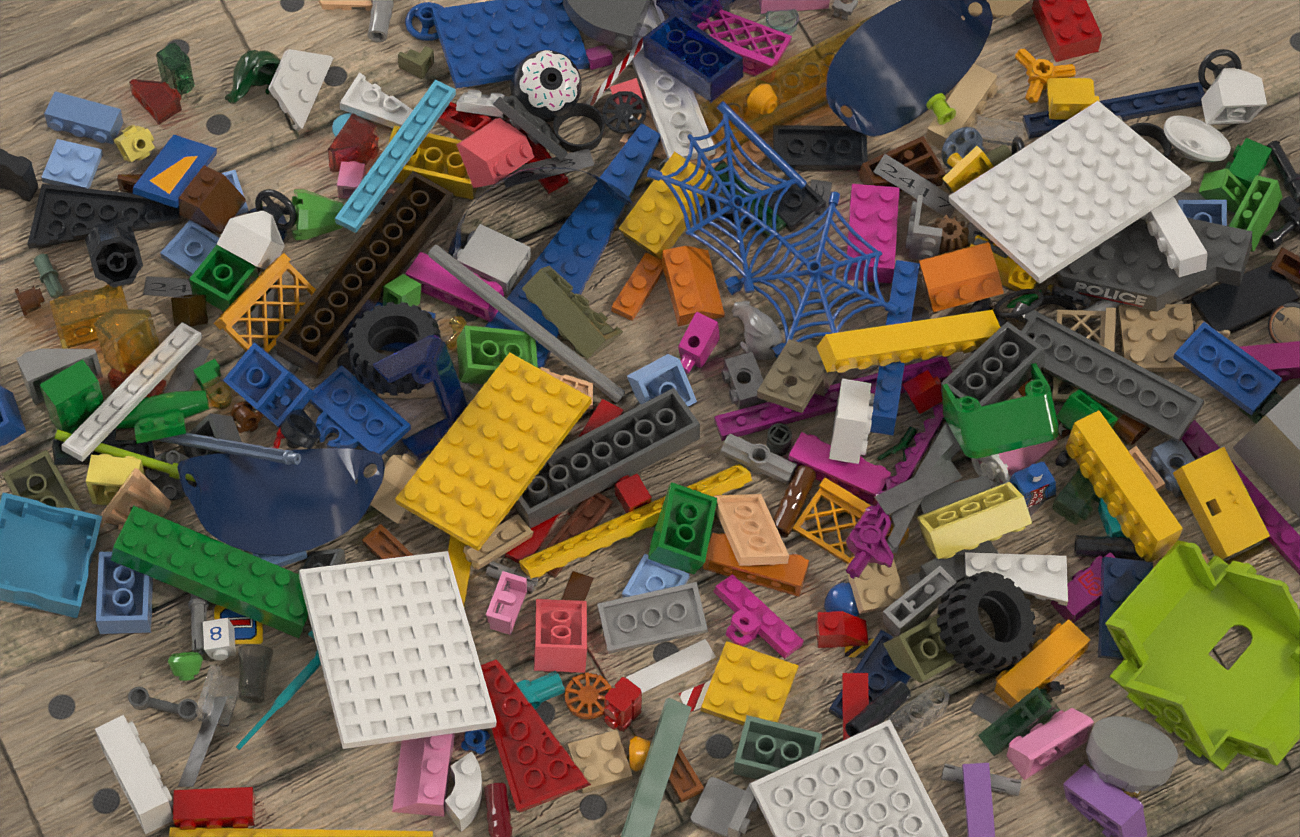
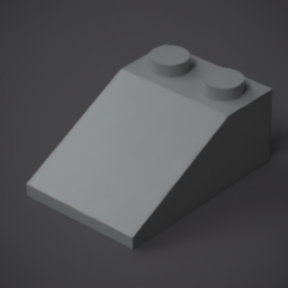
M37 349L35 351H28L16 358L24 384L34 405L45 401L40 388L41 383L82 359L97 379L103 377L95 349Z

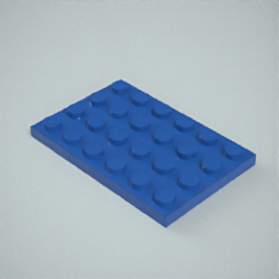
M492 0L432 9V18L455 89L511 80L514 70L521 60L539 50H554L566 55L574 62L578 70L589 68V61L579 30L568 17L563 0Z

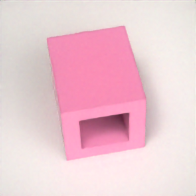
M341 161L337 182L339 198L349 199L366 176L365 164L356 161Z

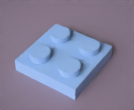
M57 139L41 177L42 182L89 189L103 156L102 149Z

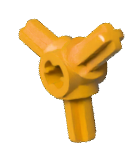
M1022 48L1015 54V58L1027 69L1026 74L1029 76L1028 83L1030 86L1025 99L1030 104L1039 101L1042 91L1047 89V80L1049 78H1071L1076 75V69L1073 64L1054 66L1053 63L1046 59L1036 60L1026 49Z

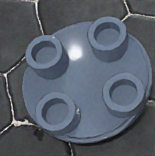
M962 127L950 134L942 148L944 164L952 169L947 164L950 155L959 153L964 158L976 146L985 153L981 134L972 127Z

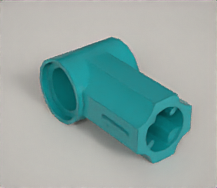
M556 671L531 682L530 680H522L516 683L535 709L542 702L565 693L562 680Z

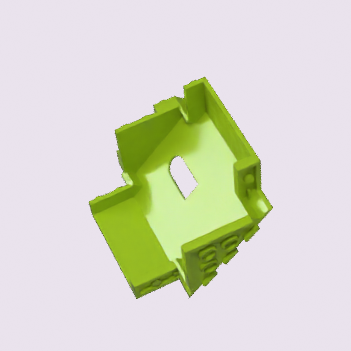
M1178 540L1105 623L1124 657L1122 663L1109 677L1129 693L1127 698L1142 711L1146 707L1152 715L1157 717L1155 722L1170 734L1174 731L1178 737L1185 740L1183 744L1199 758L1204 755L1221 771H1224L1237 754L1277 766L1300 739V609H1298V605L1293 600L1289 587L1285 582L1257 575L1256 569L1249 563L1233 560L1228 565L1219 556L1215 555L1207 564L1198 545ZM1237 625L1243 626L1251 633L1252 642L1232 667L1227 670L1213 659L1209 653L1230 628Z

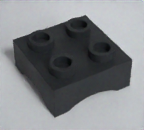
M0 149V189L11 190L17 193L23 200L30 202L38 189L32 162L26 157H17Z

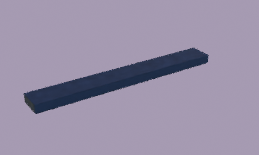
M1200 82L1101 100L1100 103L1114 115L1121 116L1122 120L1125 121L1202 106L1201 98L1205 92ZM1049 111L1023 115L1022 120L1028 138L1031 139L1042 137L1068 119H1049Z

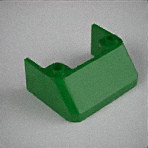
M1036 363L1031 364V381L1025 386L1026 396L981 407L979 401L970 396L956 399L948 384L943 385V416L967 457L974 459L1053 441L1058 437L1059 425L1051 389Z

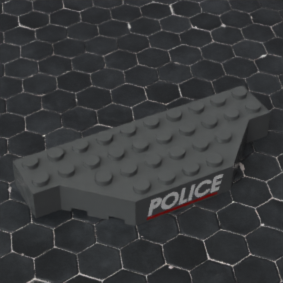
M1139 218L1055 273L1054 276L1060 287L1074 290L1083 296L1157 312L1165 308L1166 304L1176 299L1179 301L1195 293L1196 289L1206 284L1208 286L1214 282H1221L1240 287L1252 248L1253 231L1187 218L1207 251L1206 270L1178 277L1175 270L1169 267L1165 253L1159 250L1155 236L1150 235L1145 219Z

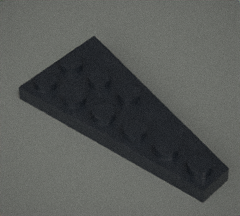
M42 184L27 245L29 249L85 240L96 225L127 217L131 220L133 231L179 224L181 218L179 206L175 208L133 193Z

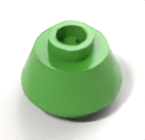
M198 652L175 653L168 659L173 675L179 676V680L182 681L193 680L194 675L199 674L203 662V657Z

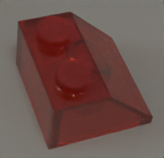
M352 113L328 148L330 171L339 172L341 161H356L367 165L370 159H374L380 149L378 147L379 136L377 126Z

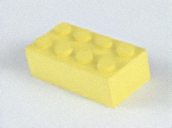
M1010 482L917 517L925 544L938 559L951 558L956 552L964 549H974L982 542L998 540L1003 534L1011 531H1021L1027 525L1032 524L1024 496Z

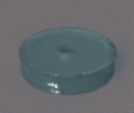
M796 9L767 11L766 26L785 34H791L797 29L799 14Z

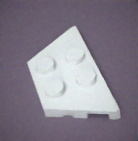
M291 49L285 51L268 89L279 102V106L284 114L288 112L295 123L293 127L296 131L303 129L332 63L333 57Z

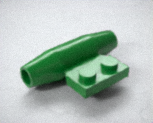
M206 390L174 391L145 397L115 429L135 428L137 443L186 434L185 419L209 410Z

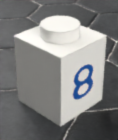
M223 618L203 622L204 650L210 659L225 660L229 656H235V631L230 620Z

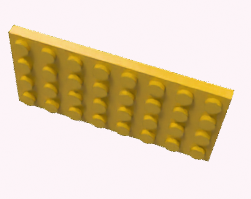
M509 352L395 498L396 504L479 551L592 403L591 397Z

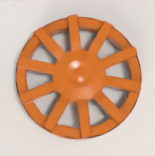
M589 672L573 677L565 689L566 706L573 715L582 719L601 717L604 715V708L598 701H605V696L599 695V693L606 690L609 692L611 685L601 675ZM586 679V686H583L580 680ZM589 679L596 680L592 686L590 685ZM599 682L604 685V687L596 689ZM576 684L580 690L572 689V686ZM569 693L577 694L578 697L569 699ZM579 701L580 704L575 709L571 704ZM596 705L600 711L592 713V707ZM583 706L588 708V714L580 712Z

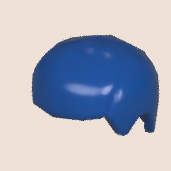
M842 582L829 590L824 603L826 612L844 611L853 616L860 615L850 583Z

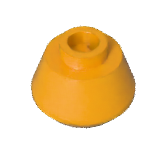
M760 84L750 93L747 99V106L750 111L764 115L766 113L770 114L777 107V96L771 85Z
M639 736L631 738L629 744L630 768L634 771L643 769L650 748V741Z

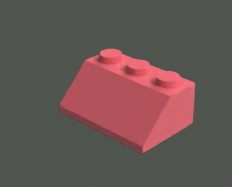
M496 118L456 144L473 188L496 184L534 158L526 135L501 118Z

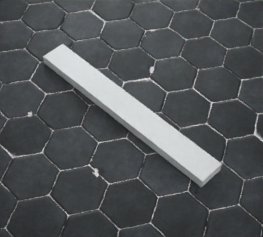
M181 323L62 444V451L83 462L202 339V333Z

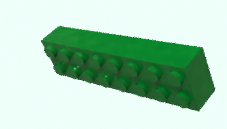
M133 506L113 546L111 561L298 639L309 618L299 574L139 507Z

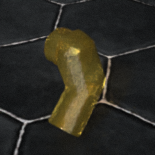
M453 316L449 321V325H452L453 334L444 344L451 351L457 347V338L464 326L467 325L462 316Z

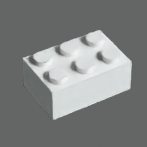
M842 378L834 418L829 459L859 464L860 455L866 454L875 394L870 393L871 383Z

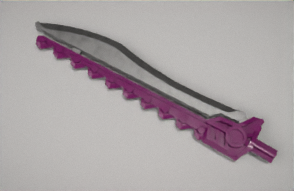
M943 404L933 407L935 418H928L923 422L925 433L919 432L914 436L916 446L909 447L904 451L906 462L900 461L895 464L897 475L885 479L887 490L910 480L945 420ZM947 422L944 424L914 477L948 460H952L961 450ZM879 491L878 493H876V496L885 491ZM924 497L894 511L891 521L889 518L890 514L886 515L878 502L877 506L871 505L866 508V511L846 539L848 549L854 554L853 560L846 569V573L850 574L851 578H859L868 563H877L888 568L892 567L893 554L897 553L899 544ZM891 524H892L893 530H892V532H891V534H890V528H891Z

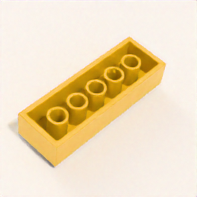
M1100 411L1074 422L1066 444L1068 455L1076 460L1082 475L1090 480L1096 495L1104 500L1110 515L1118 520L1124 535L1129 537L1134 543L1138 555L1143 557L1146 562H1153L1163 557L1178 541L1183 530L1182 526Z

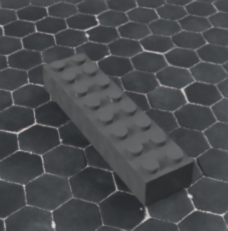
M672 388L556 449L513 506L531 529L616 484L622 477L631 476L699 440L700 423L675 388Z

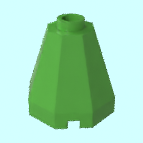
M294 189L296 196L292 197V204L297 213V230H292V236L295 240H307L343 228L335 222V217L344 206L343 203L305 189Z

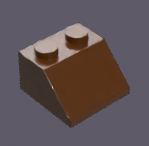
M205 165L178 198L180 216L220 235L229 220L235 217L246 202L245 197L224 174Z

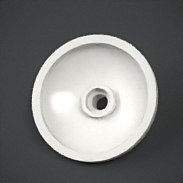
M1172 116L1164 124V133L1168 141L1180 154L1188 159L1200 162H1217L1227 158L1230 153V144L1224 135L1201 120L1187 116Z

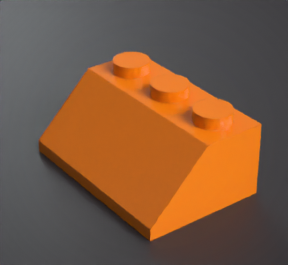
M989 242L919 260L929 303L933 312L1004 294L999 271Z
M691 246L663 250L661 263L678 327L689 325L696 312L711 319L725 317L708 250Z

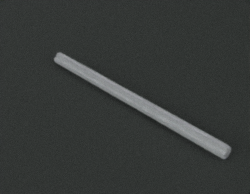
M434 245L430 249L428 256L586 380L593 383L595 387L613 401L619 402L625 391L441 247Z

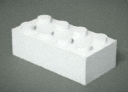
M124 715L95 728L101 748L145 834L172 822V797L166 785L163 786L155 764L152 765L149 752L145 744L141 743L134 723L132 721L128 723Z

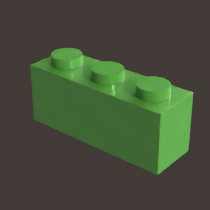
M1257 175L1229 227L1253 231L1251 252L1255 251L1283 198L1278 180Z

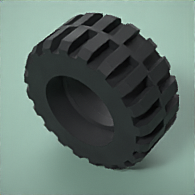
M390 302L386 306H375L372 311L369 312L367 310L361 315L362 319L358 318L354 322L353 328L349 331L347 344L352 371L356 379L360 383H364V387L372 391L376 389V393L383 395L390 393L391 396H398V393L410 394L412 393L411 390L422 389L426 382L429 384L435 378V374L437 375L441 369L444 354L438 323L426 310L422 311L419 306L414 304L409 306L405 302H400V304ZM395 342H405L414 345L409 351L399 355H384L377 352L385 345Z
M989 571L976 573L948 588L941 598V604L938 606L937 614L940 617L937 618V627H940L941 632L939 636L941 641L944 640L946 644L945 649L949 654H953V659L958 664L963 663L964 668L970 671L975 670L978 674L995 673L1021 661L1029 653L1035 639L1033 637L1036 633V625L1033 624L1035 614L1031 612L1029 599L1024 597V591L1020 587H1016L1014 581L1010 578L1004 579L1002 574ZM978 606L989 615L995 630V640L983 629L978 616Z

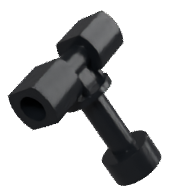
M1290 196L1284 198L1279 203L1277 209L1286 217V223L1277 231L1270 229L1262 236L1263 243L1270 250H1275L1283 243L1282 238L1289 232L1300 231V205Z

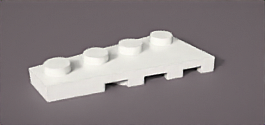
M965 552V579L984 571L996 572L1004 575V579L1010 578L1015 582L1014 585L1020 587L1024 593L1035 595V598L1045 601L1046 599L1058 601V604L1067 606L1066 556Z

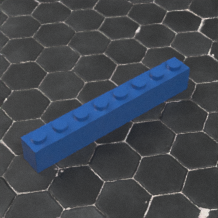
M896 260L889 302L900 306L901 309L898 315L888 312L886 325L911 322L920 263ZM901 361L892 362L886 366L879 365L870 432L894 435L905 365Z

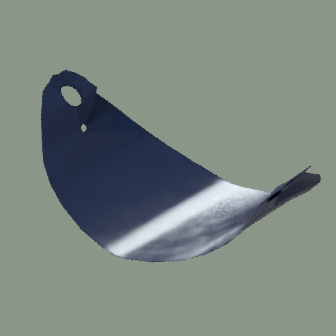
M900 0L883 9L862 24L844 42L829 66L826 84V96L830 108L849 128L868 136L884 135L912 122L929 110L926 106L929 99L939 93L944 95L949 93L977 60L992 27L993 15L990 4L986 0ZM974 2L982 6V13L977 17L972 16L968 10L969 5ZM842 106H847L852 110L851 118L845 117L842 114Z
M541 167V168L523 169V170H519V171H517V172H515V173H513V174L507 176V177L504 178L503 180L507 179L508 177H510V176H512V175H514V174H516V173H518V172H520V171L534 170V169H546V168H553V169H572V168ZM586 172L601 182L611 197L630 207L633 206L631 199L619 188L596 175ZM467 211L460 220L450 243L448 254L455 258L461 246V226Z
M296 449L292 451L301 455V461L298 465H285L284 463L223 453L197 456L183 460L178 464L177 469L182 489L207 532L216 539L241 550L257 554L282 556L311 550L333 541L356 525L367 511L382 484L385 471L383 458L374 451L359 449ZM370 464L377 465V472L372 477L366 478L364 476L365 468ZM186 474L193 476L196 481V487L188 484L185 478Z

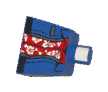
M1045 462L1032 464L1023 470L1015 472L1009 480L1024 496L1027 508L1056 497V482Z

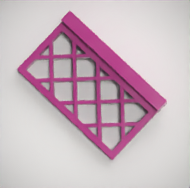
M708 4L694 28H690L687 33L685 50L770 82L774 69L789 46L792 36ZM712 14L719 17L720 20L710 22L708 16ZM736 23L741 28L731 30L729 24ZM724 26L726 31L716 33L714 27ZM709 29L711 34L703 33L700 30ZM757 31L762 36L752 38L750 32ZM745 34L747 39L737 41L735 35ZM730 37L732 42L724 41L721 38ZM778 39L783 41V44L773 46L771 40ZM766 42L768 47L758 49L756 43ZM751 45L753 50L745 49L742 46ZM772 53L774 59L766 57L763 54Z

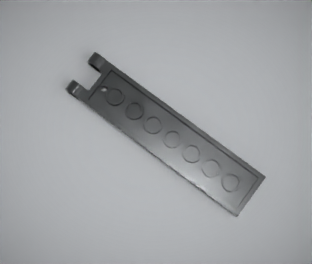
M1018 302L1011 312L1020 311L1029 306ZM1035 310L1015 317L1018 321L1026 323L1021 332L1027 336L1034 335L1033 340L1044 347L1045 365L1041 370L1078 390L1081 389L1089 396L1177 443L1180 442L1204 405V400Z

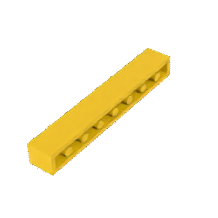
M993 310L826 334L818 344L817 350L827 373L834 371L842 373L853 368L862 370L873 365L886 366L892 362L901 361V363H906L918 358L926 360L938 355L946 357L957 352L970 353L982 346L1001 327Z

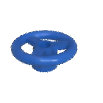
M424 2L412 7L405 19L408 32L416 39L423 41L439 39L437 32L433 34H428V32L434 26L432 9L444 7L433 2ZM414 16L422 24L421 33L416 31L412 25Z

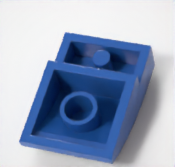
M255 342L223 379L225 383L279 428L290 412L303 409L316 394Z

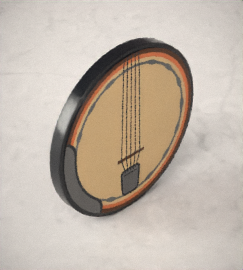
M1299 302L1283 303L1271 313L1268 320V332L1274 343L1300 341Z

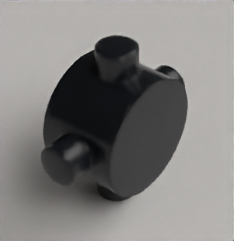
M1064 450L1055 459V464L1064 468L1070 463L1072 458Z
M1052 681L1045 684V689H1042L1043 694L1047 693L1048 697H1055L1060 695L1065 687L1064 684L1060 685L1058 681Z

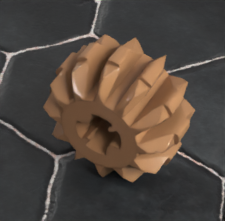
M947 214L944 216V219L937 217L935 224L930 226L943 229L940 243L941 254L945 251L952 252L963 249V246L968 244L969 228L965 227V221L958 222L957 216L953 217V219H949Z

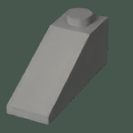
M939 566L883 611L884 625L895 636H898L920 624L938 607L943 594L947 592L948 588L957 582Z

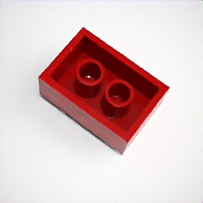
M1033 0L1032 10L1055 62L1099 52L1102 34L1086 0Z

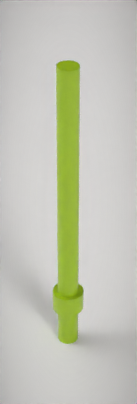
M57 430L55 439L65 442L72 434ZM100 443L93 450L102 454H109L113 457L124 458L132 456L141 459L142 465L170 474L169 477L180 479L177 463L172 465L104 443ZM185 475L187 480L196 482L192 475Z

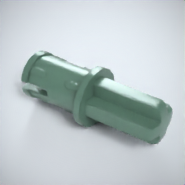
M47 254L36 256L34 264L40 273V281L45 284L50 297L59 298L63 295L64 291L57 278V270L53 269Z

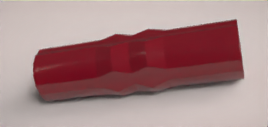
M488 784L484 787L489 836L512 837L513 827L506 784Z

